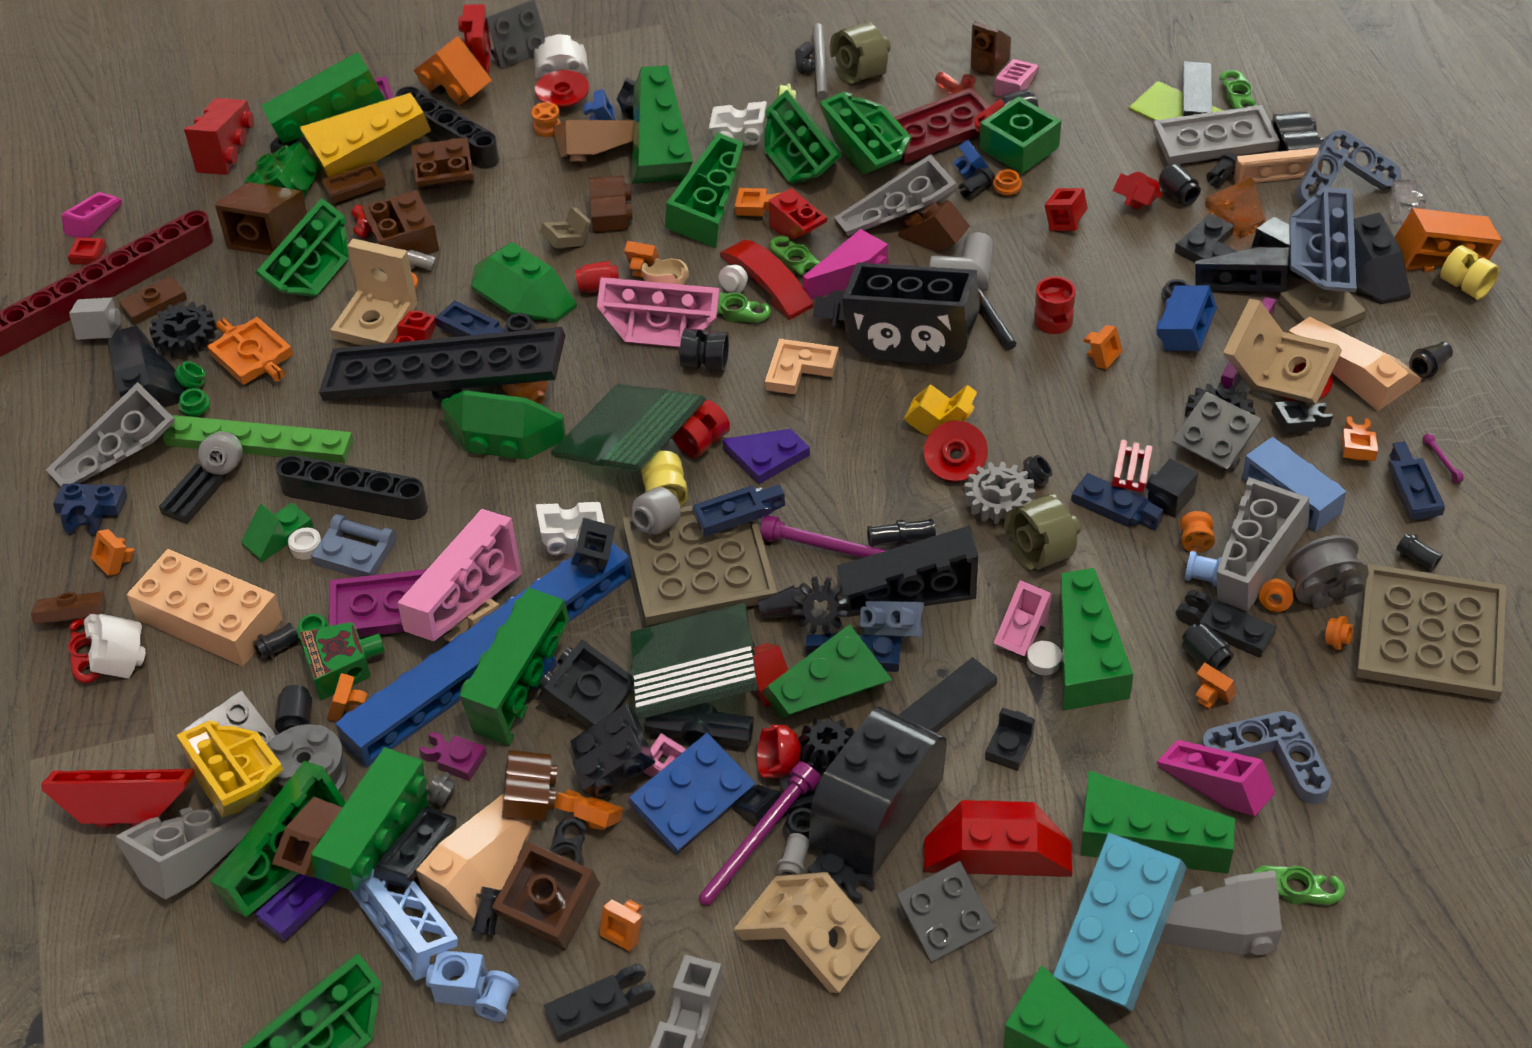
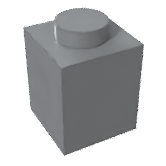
M113 298L79 299L69 312L76 340L111 338L121 323L120 311L118 308H115Z

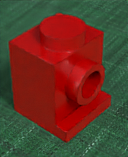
M1057 188L1044 205L1049 230L1077 231L1079 228L1078 221L1088 209L1084 188Z

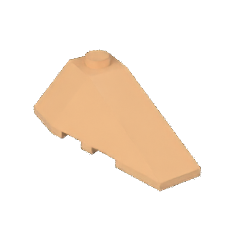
M1308 317L1288 330V333L1338 344L1342 352L1332 373L1376 411L1381 410L1416 386L1422 379L1399 359L1312 317Z
M504 793L440 842L416 869L421 890L427 897L474 924L479 901L476 893L480 894L481 886L498 890L502 889L535 823L533 820L502 817Z

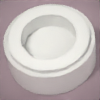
M300 528L293 532L288 539L291 554L295 558L302 560L311 559V555L321 542L319 532L313 528Z
M1038 641L1029 647L1027 665L1032 672L1038 675H1051L1057 672L1061 666L1062 652L1056 644L1049 641Z

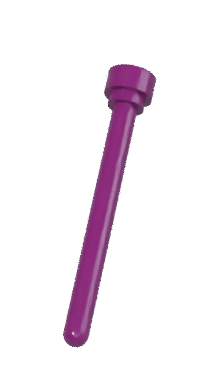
M766 515L760 527L762 539L772 543L774 540L780 541L783 538L860 558L887 551L785 526V522L780 521L779 517Z
M802 761L797 763L790 772L791 778L788 780L790 785L700 893L699 901L702 905H710L799 795H805L807 791L812 792L821 780L816 770Z

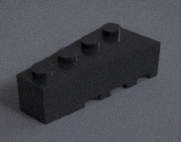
M966 526L837 565V585H843V590L839 596H849V603L842 606L849 610L848 617L859 616L862 606H866V601L924 603V606L976 599L979 556L971 527Z

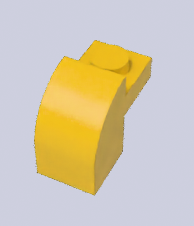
M930 384L913 398L903 420L924 435H929L933 429L945 422H966L974 410L975 406L972 403L977 391L966 385L953 397L948 398Z

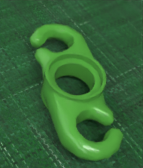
M1237 70L1222 72L1219 79L1223 81L1222 84L1226 88V100L1233 109L1244 108L1242 107L1244 105L1258 106L1255 105L1256 101L1252 98V85L1246 80L1242 72ZM1228 77H1232L1236 80L1229 81L1225 79ZM1234 91H1240V92H1244L1245 94H1236V93H1233V92H1234Z
M777 236L769 243L770 252L792 273L804 275L805 270H811L820 263L806 246L789 242L790 239L787 236ZM788 243L787 247H778L776 245ZM792 256L803 257L800 261H792L789 258Z
M720 292L717 313L721 314L729 322L759 323L765 321L770 316L771 308L767 303H762L761 308L764 312L754 313L752 310L759 307L758 302L747 301V298L740 293ZM734 304L741 306L738 310L727 309L728 306Z
M1263 865L1252 872L1258 873L1275 870L1278 895L1295 905L1304 903L1333 905L1341 901L1345 895V887L1338 877L1331 876L1329 879L1330 883L1335 887V893L1328 894L1320 888L1321 884L1326 882V876L1322 874L1313 875L1311 871L1302 866L1280 867ZM1290 879H1300L1305 882L1307 889L1302 892L1293 891L1288 887L1287 881Z

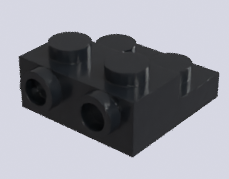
M581 639L574 649L568 646L557 661L560 665L559 669L555 673L549 670L538 685V688L542 690L538 700L564 719L570 714L590 728L616 710L638 679L634 680L631 674Z
M627 703L570 740L577 759L573 762L582 789L590 796L598 799L609 796L615 789L630 779L641 775L645 769L656 763L635 711Z

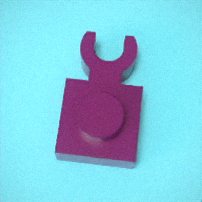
M430 732L428 735L430 744L435 745L434 748L428 749L423 746L419 748L423 760L427 762L437 761L440 771L448 772L467 781L472 779L487 755L485 746L455 735L450 743L444 741L442 735L436 732Z

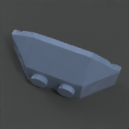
M1322 187L1315 193V196L1305 202L1289 218L1290 270L1323 290L1356 291L1352 189Z

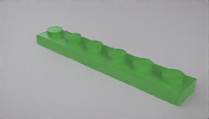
M173 415L176 421L165 431L163 436L166 446L199 449L201 442L209 435L223 431L235 435L240 440L243 454L274 457L296 455L335 463H346L354 441L352 432Z

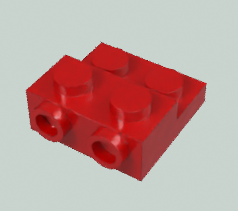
M485 4L464 5L463 16H458L459 32H464L465 37L462 38V42L489 76L492 44L485 18L487 16Z

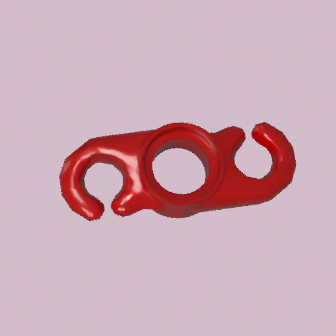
M86 618L75 619L69 625L70 630L73 631L70 634L71 640L68 644L72 675L80 683H91L99 679L102 673L82 674V671L90 666L88 653L78 654L77 651L84 645H91L92 639L86 638L85 631L82 633L76 632L78 627L84 625Z

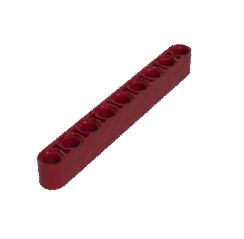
M202 210L187 212L0 310V357L71 320L69 312L77 300L112 298L211 245L214 241V235L207 213Z

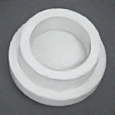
M728 265L720 271L719 282L727 292L741 293L746 288L748 276L741 266Z

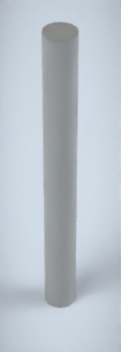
M818 23L813 26L817 97L819 99H826L828 90L823 25Z

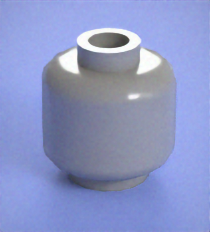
M218 431L209 435L201 442L198 449V459L201 466L214 475H224L231 472L243 457V447L240 440L229 432Z
M655 487L640 495L634 500L632 505V520L635 526L650 535L662 533L676 524L680 518V505L677 497L663 487Z

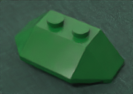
M787 90L766 108L767 122L764 150L791 185L819 177L841 157L842 153L818 123Z
M842 92L820 101L821 110L835 143L862 174L901 159L911 142V136L883 105L863 98L852 97V94Z
M321 198L258 268L255 274L278 292L316 297L349 258L344 227L345 216Z
M510 242L497 249L474 265L471 283L472 290L509 315L523 313L533 320L547 319V322L556 323L577 308L576 301L553 267L514 242Z
M465 390L450 398L443 399L441 403L445 426L466 452L527 460L564 442L567 437L563 414L551 412L545 406L527 398Z
M356 953L263 1026L240 1048H363L373 1039L382 982L360 954Z

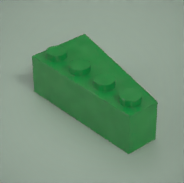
M356 52L262 104L261 107L281 142L285 143L304 137L300 129L301 126L385 101V98L359 52Z
M668 65L641 67L634 84V145L631 184L683 180L688 174L693 160Z
M717 133L666 202L665 228L717 248L740 173L744 142Z
M1095 568L1061 573L1059 615L1063 711L1130 699L1134 673Z
M528 587L523 596L515 601L511 615L506 623L498 628L494 642L489 650L481 655L477 669L472 677L464 682L460 691V699L473 733L510 746L515 736L510 732V729L516 718L523 719L528 708L525 704L527 693L531 686L538 687L543 677L544 658H552L570 620L564 599Z
M386 747L383 748L312 851L311 860L316 878L355 891L369 877L374 866L424 807H428L427 777H425L423 760Z
M304 760L209 880L228 909L247 917L299 874L275 865L272 862L285 828L313 797L340 807L345 805V799L323 766Z
M1092 771L1088 772L1080 856L1099 858L1109 832L1179 858L1187 869L1229 874L1234 850L1235 818Z

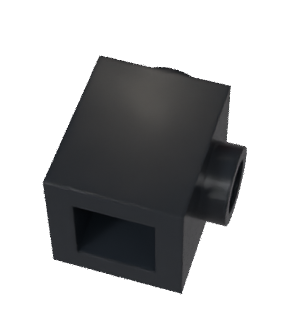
M1169 459L1158 473L1153 472L1146 484V489H1148L1147 499L1152 504L1163 509L1164 513L1175 518L1195 495L1198 472Z

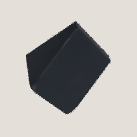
M757 784L732 807L753 826H756L781 794L779 791Z

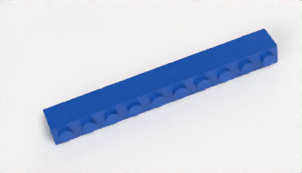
M612 542L609 560L603 573L597 572L594 575L583 574L578 570V566L571 565V557L568 560L562 561L544 577L535 580L529 588L564 599L570 622L632 578L630 559L624 551ZM526 589L517 596L508 599L504 605L490 615L484 616L477 624L463 634L457 635L443 648L430 654L423 662L409 672L400 675L389 686L374 693L362 705L353 711L347 712L335 723L341 744L367 768L374 763L384 747L394 749L461 700L460 691L462 685L467 679L472 677L477 669L481 655L489 650L495 640L498 628L506 623L511 615L515 601L523 596Z

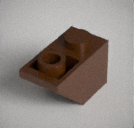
M974 21L972 24L970 68L994 77L1010 60L1011 37L999 29Z
M948 199L940 204L933 202L921 213L918 211L911 213L904 220L906 225L898 234L902 239L938 252L956 244L970 225Z
M313 797L285 828L272 863L316 878L314 876L311 853L343 807Z

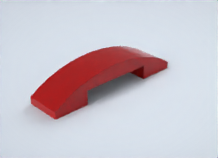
M742 240L720 252V256L729 265L741 266L771 294L772 305L787 319L791 320L813 308L812 300L797 278L774 254L763 246L750 240Z

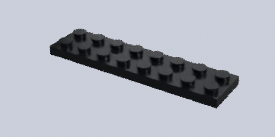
M562 327L334 348L319 394L323 401L555 380L566 335Z

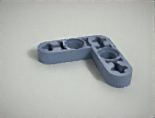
M1336 130L1327 135L1297 186L1296 197L1301 204L1311 199L1307 196L1309 193L1307 188L1312 186L1315 181L1320 183L1315 186L1314 194L1322 187L1330 188L1342 165L1380 189H1387L1397 184L1401 177V170L1395 162L1344 130ZM1339 138L1341 140L1340 146L1342 148L1337 150L1335 148V140ZM1358 152H1362L1367 156L1368 165L1366 167L1357 164L1355 157ZM1319 161L1329 163L1331 167L1329 175H1323L1319 172ZM1385 169L1389 171L1387 175L1389 179L1386 181L1383 179L1384 174L1382 172Z
M1278 711L1213 727L1204 733L1202 745L1219 749L1218 745L1224 746L1220 750L1249 757L1275 750L1300 799L1306 803L1319 804L1328 797L1331 786L1330 775L1304 725L1294 713ZM1245 732H1255L1261 737V740L1254 743L1248 742L1242 737V734ZM1294 751L1303 752L1309 760L1299 763L1292 760L1289 754ZM1309 778L1313 785H1307Z

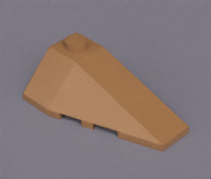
M634 120L563 121L554 127V136L561 158H569V162H586L588 157L634 142Z

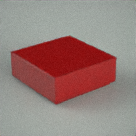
M76 237L67 256L69 263L88 265L100 259L107 247L105 240Z

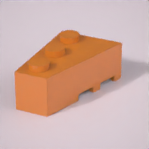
M1419 208L1411 209L1394 237L1402 251L1406 273L1409 270L1423 269L1424 272L1434 271L1435 266L1444 265L1452 251L1461 245L1477 253L1479 259L1484 257L1490 260L1502 241L1490 218L1487 216Z

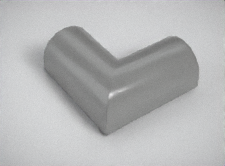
M971 233L965 238L962 257L932 255L930 267L977 270L978 285L981 289L988 290L993 240L985 233Z

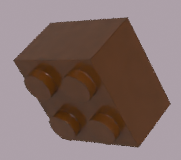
M527 841L492 908L502 921L566 950L600 882L593 870Z

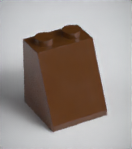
M251 182L218 200L215 204L227 249L269 256L307 213L302 191Z

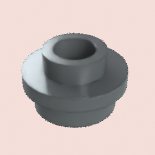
M445 772L443 777L436 774L430 783L427 794L431 796L428 803L432 806L436 803L443 807L457 782L449 778L450 773Z

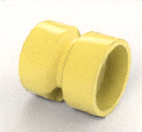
M1461 245L1454 249L1444 262L1440 277L1455 287L1461 286L1463 292L1479 300L1487 295L1494 286L1500 273V267L1484 257L1479 259L1477 253Z
M671 451L652 453L640 465L645 493L655 487H663L677 497L679 505L682 507L688 499V489L684 480L681 459Z

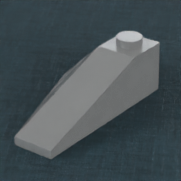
M930 154L834 218L847 236H850L860 229L865 231L909 216L915 211L921 212L933 202L938 204L955 193L958 186Z
M137 382L54 461L46 471L61 487L63 484H79L152 444L176 420Z
M264 792L256 803L245 807L239 813L230 814L223 818L214 805L210 808L194 811L191 807L179 810L180 817L163 822H160L159 817L146 820L115 836L116 842L142 885L166 900L195 884L243 839L275 797Z
M1275 870L1229 877L1224 879L1226 886L1204 892L1202 886L1189 889L1191 894L1183 899L1174 901L1159 943L1238 955L1249 953L1264 955L1272 950H1277L1282 926Z

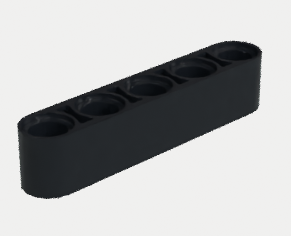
M407 86L400 88L396 92V97L408 93L412 94L424 112L431 131L425 134L427 137L436 142L467 138L472 164L482 169H489L499 163L496 136L492 132L416 87Z
M289 455L279 459L275 466L282 493L291 498L406 520L420 519L428 511L423 483L414 477L296 455Z

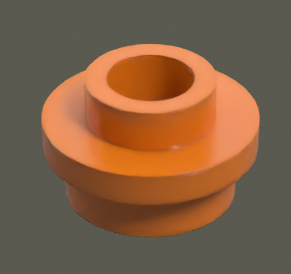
M1005 169L998 172L993 181V187L998 193L1009 196L1021 190L1022 180L1016 171Z
M1272 579L1261 586L1259 600L1266 609L1273 612H1281L1292 605L1294 592L1286 581ZM1272 594H1278L1281 596L1282 599L1276 600L1271 598L1270 596Z
M1339 616L1338 619L1330 618L1325 634L1327 645H1332L1335 650H1342L1345 644L1349 645L1353 637V625L1349 624L1346 616Z

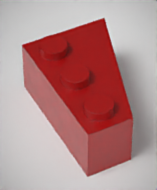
M215 98L203 110L204 115L202 117L197 116L194 119V125L186 126L184 132L196 173L228 175L233 164L237 162L241 146L245 145L249 129L254 125V114L250 112L247 100Z

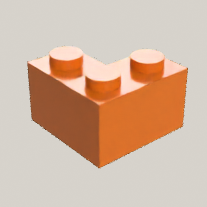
M459 36L413 70L418 76L420 83L429 92L442 84L449 97L455 100L458 106L492 81Z

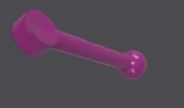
M1431 433L1425 434L1423 436V443L1430 446L1451 473L1453 482H1462L1464 479L1462 471L1455 469L1435 443V436Z

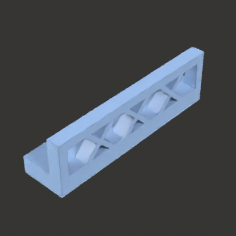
M373 869L369 877L355 891H349L413 979L416 981L427 976L430 956L457 947L458 938L414 880L408 888H405L404 895L389 892L386 887L388 883H393L375 878ZM405 907L421 910L424 913L422 919L406 915L404 913ZM423 931L437 933L442 938L427 943L421 935Z

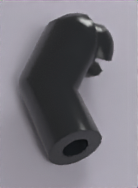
M804 42L795 50L796 69L801 74H811L815 69L813 68L814 60L808 59V56L814 52V46L811 42Z

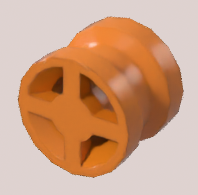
M550 102L535 105L531 111L534 120V132L541 137L554 136V127L560 124L558 106Z
M1193 511L1185 514L1180 519V529L1183 533L1181 544L1183 548L1190 552H1204L1213 547L1215 535L1212 531L1214 524L1211 515L1202 511Z

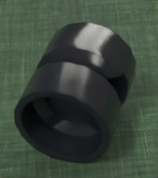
M684 328L680 343L681 367L699 369L701 365H705L707 370L725 371L729 354L728 332L709 331L705 335L703 330Z

